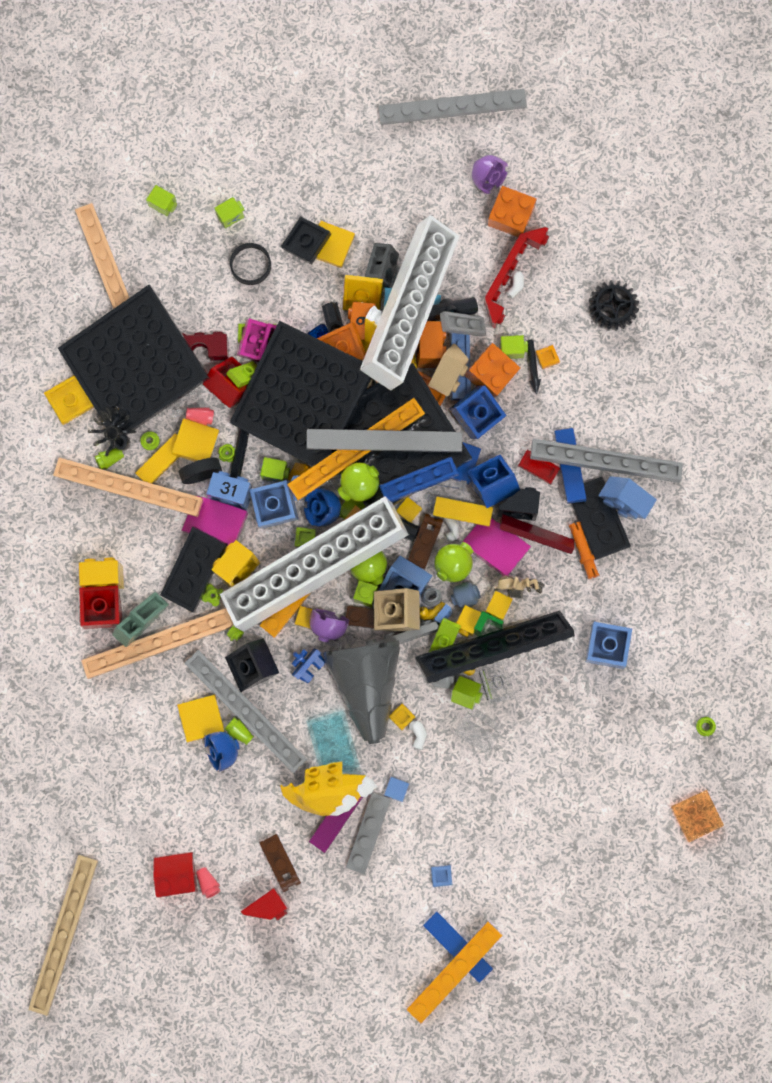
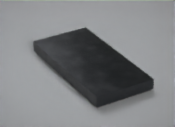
M603 477L584 483L586 501L571 503L578 521L581 523L595 561L631 547L616 509L604 504V499L598 496L605 485Z
M192 527L160 596L195 613L214 574L212 571L213 564L218 558L222 557L227 543L197 527Z

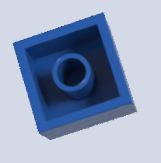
M485 385L475 387L449 408L471 439H479L507 416Z
M501 455L466 471L473 489L486 508L496 505L520 490L515 474Z

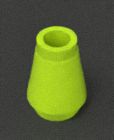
M116 448L112 449L108 456L105 455L106 451L98 452V455L94 456L99 469L105 468V470L124 458L122 450H117Z
M235 717L225 727L229 735L246 745L254 737L240 719L237 720Z

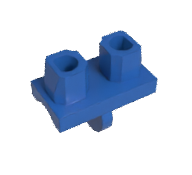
M315 648L305 659L304 657L308 653L305 649L300 654L295 651L292 655L296 659L291 664L296 667L301 662L291 674L296 679L309 683L314 677L307 670L310 665L313 664L318 670L324 666L325 661L320 655L321 652Z

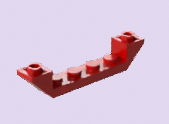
M543 227L520 234L484 299L488 317L493 328H496L497 324L501 325L505 319V308L495 302L498 301L501 295L500 288L502 285L506 286L510 279V276H508L509 272L516 269L519 260H517L519 254L523 255L528 245L538 250L541 245L545 246L550 237L547 235L549 228Z

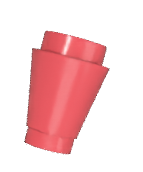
M209 407L187 408L185 419L206 426L207 424L212 425L214 410H211Z
M206 867L196 872L202 895H205L206 898H211L221 891L219 888L220 884Z

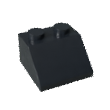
M525 487V490H519L499 506L498 517L506 515L515 519L536 521L540 491H536V488Z
M264 638L248 642L225 657L240 692L279 674V670Z

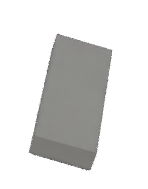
M445 311L440 313L443 332L480 337L486 335L484 317Z

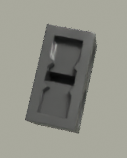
M374 243L365 277L383 279L382 287L390 288L399 253L391 244Z

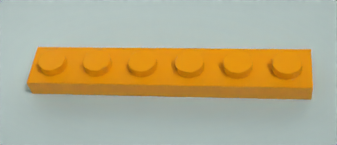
M488 921L407 1008V1011L421 1024L503 935Z

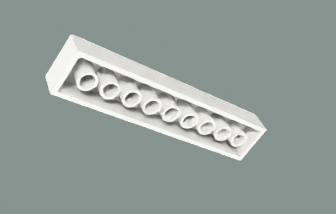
M431 215L417 225L360 367L362 372L389 390L403 383L459 239L458 234Z
M383 497L224 591L220 596L234 626L244 632L409 534L393 503L388 498Z

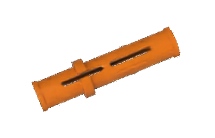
M581 523L570 524L569 528L581 558L580 563L585 568L588 580L592 579V577L600 576L594 562L595 557L591 554Z

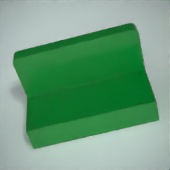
M482 611L474 627V634L481 636L487 624L502 629L504 621Z

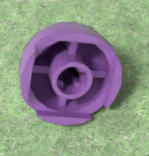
M486 155L480 158L473 165V183L482 192L490 194V190L495 185L497 189L504 182L508 173L505 171V168L508 167V164L501 158L493 155Z
M312 609L309 623L313 633L319 636L318 640L329 642V640H336L344 635L350 620L343 615L338 618L335 612Z

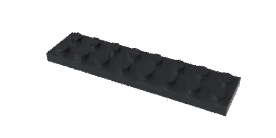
M559 610L416 656L415 660L426 682L431 683L450 676H456L462 672L474 670L487 664H493L496 661L511 658L524 652H530L558 641L567 640L574 637L575 634L574 629Z

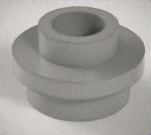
M429 588L423 594V601L427 606L435 607L442 601V594L438 589ZM432 596H435V597H436L435 599L430 600V597H432Z

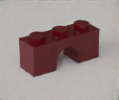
M216 331L206 335L202 332L194 333V335L182 333L193 351L198 347L206 348L210 361H222L229 358V341L227 334H224V332Z

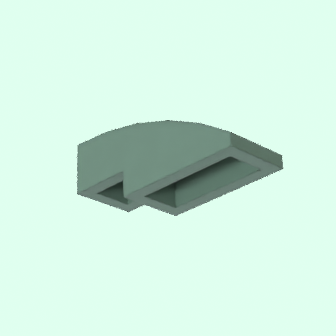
M154 592L133 609L125 620L116 626L112 635L125 647H128L168 607L169 603Z

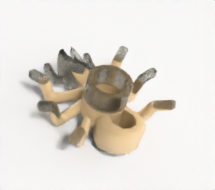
M504 575L499 578L498 587H495L494 591L507 589V597L523 598L524 588L528 592L534 589L541 594L542 587L545 584L538 582L537 579L529 578L522 579L519 582L518 577L514 578Z

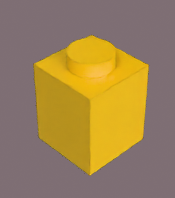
M495 591L486 609V613L503 621L513 599Z
M465 605L456 623L461 625L458 634L464 637H468V635L473 637L474 627L481 612Z

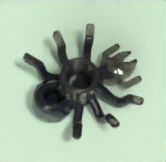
M115 407L116 418L113 423H111L112 412L109 408H106L109 415L101 410L99 411L101 416L96 413L98 420L96 418L93 420L98 425L106 426V429L88 430V433H104L105 437L93 443L94 446L107 440L110 441V447L107 448L105 453L106 457H108L114 446L117 450H127L131 442L130 438L124 433L131 434L137 432V430L121 429V427L128 423L129 415L124 418L121 424L116 426L120 418L119 407Z

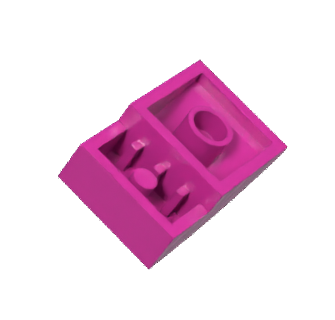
M250 318L247 319L237 356L259 362L269 343L268 338L272 337L277 325L266 324Z
M201 497L203 498V503L199 516L187 515L181 530L190 533L192 527H197L227 543L228 546L230 543H234L235 540L238 541L248 513L237 507Z
M492 518L489 527L477 524L463 541L473 549L474 555L489 567L494 568L502 576H509L531 548L529 544L517 535L500 530V523Z

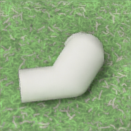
M517 270L512 271L510 277L513 280V285L506 291V294L511 299L524 287V275L521 271Z
M443 518L450 529V532L446 533L447 540L449 542L457 540L459 538L458 523L456 520Z
M411 721L409 729L416 736L413 747L422 750L427 732L420 721Z

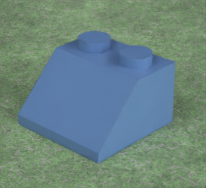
M399 556L389 569L379 591L409 588L419 591L420 598L433 575L404 557Z

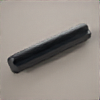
M240 428L230 477L236 479L237 476L241 477L249 433Z

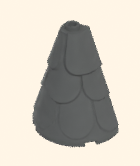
M399 640L323 652L324 661L337 684V689L349 708L348 712L363 740L368 741L369 744L380 743V739L386 735L400 652Z

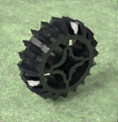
M611 280L608 286L603 282L602 288L597 286L596 292L593 291L591 293L593 298H589V303L592 305L588 307V310L592 311L590 317H596L595 323L601 321V328L606 324L608 325V331L611 329V326H614V330L617 331L619 325L622 329H625L626 324H632L631 319H636L635 313L639 312V308L636 306L639 305V301L635 300L637 294H632L633 288L626 289L627 283L620 286L621 282L617 281V284L614 285ZM609 293V300L599 303L600 298ZM616 293L622 295L625 299L618 298ZM612 300L614 305L617 306L616 310L613 308V305H611ZM629 307V311L624 316L618 318L619 311ZM602 312H608L611 315V318L604 315Z

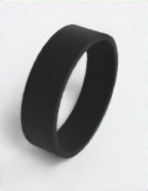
M242 244L233 251L230 257L231 272L235 279L242 284H259L268 277L271 271L269 253L259 244ZM247 248L261 250L269 260L267 271L263 276L255 280L242 279L233 270L234 258L240 251Z
M213 457L192 462L182 467L178 472L183 484H194L210 479L213 472L219 473V471H222L219 459Z

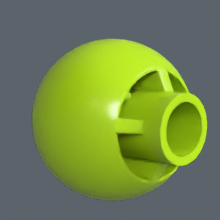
M365 463L351 464L341 475V487L337 489L339 495L345 501L352 499L361 502L370 499L378 490L379 472L374 466H369Z
M462 542L460 545L448 544L442 547L437 552L434 561L437 577L442 581L448 582L464 580L470 574L473 567V559L471 557L474 552L473 549L465 542Z
M380 551L351 568L350 572L358 581L369 582L375 586L381 584L385 579L383 574L387 569V559L384 552Z

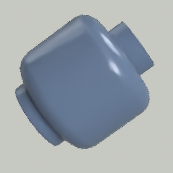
M469 581L455 586L451 595L453 604L455 606L458 605L461 609L465 605L472 607L478 604L479 598H481L477 585Z

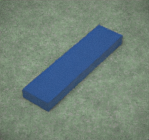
M573 428L554 431L556 442L576 445ZM560 464L567 504L586 501L581 467Z
M449 457L379 486L383 496L394 502L457 477L459 474L452 457Z
M437 911L423 925L453 957L468 943ZM481 958L469 973L480 983L493 968Z

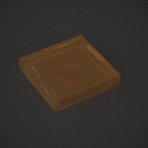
M707 790L671 806L688 843L724 826Z

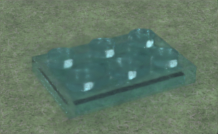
M344 710L307 721L319 766L342 761V772L360 767Z

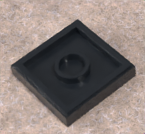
M300 216L281 245V248L312 265L330 238L331 232Z

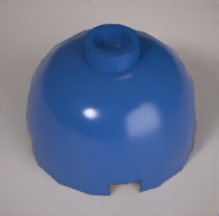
M320 488L315 489L306 496L305 502L308 503L307 508H304L306 519L311 525H316L317 527L329 526L338 519L341 504L334 492L329 489Z
M221 731L205 735L204 745L205 747L209 746L210 755L208 757L214 769L220 772L231 767L236 762L238 750L240 749L237 739H233L231 735Z

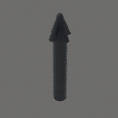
M529 339L527 340L531 375L529 383L534 392L538 394L541 379L538 378L534 340Z

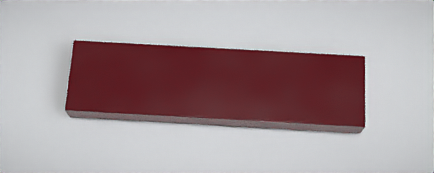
M502 515L500 519V530L569 554L573 553L574 539L506 515Z

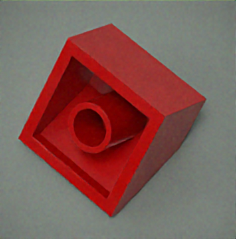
M233 356L212 367L208 373L210 379L202 383L229 408L240 402L248 386L247 384L238 388L227 376V372L230 369L242 365Z
M118 585L79 588L80 626L83 629L116 628L122 622V605Z
M193 852L154 858L153 878L156 898L198 892Z
M273 888L240 912L246 916L280 920L288 914L286 910L289 909V906L277 888Z

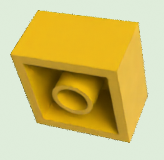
M235 540L234 543H230L226 547V553L214 562L212 571L222 582L231 588L248 578L260 562L254 553Z
M103 558L104 561L84 559V562H79V585L81 587L118 585L119 589H124L123 565L118 560H115V558Z

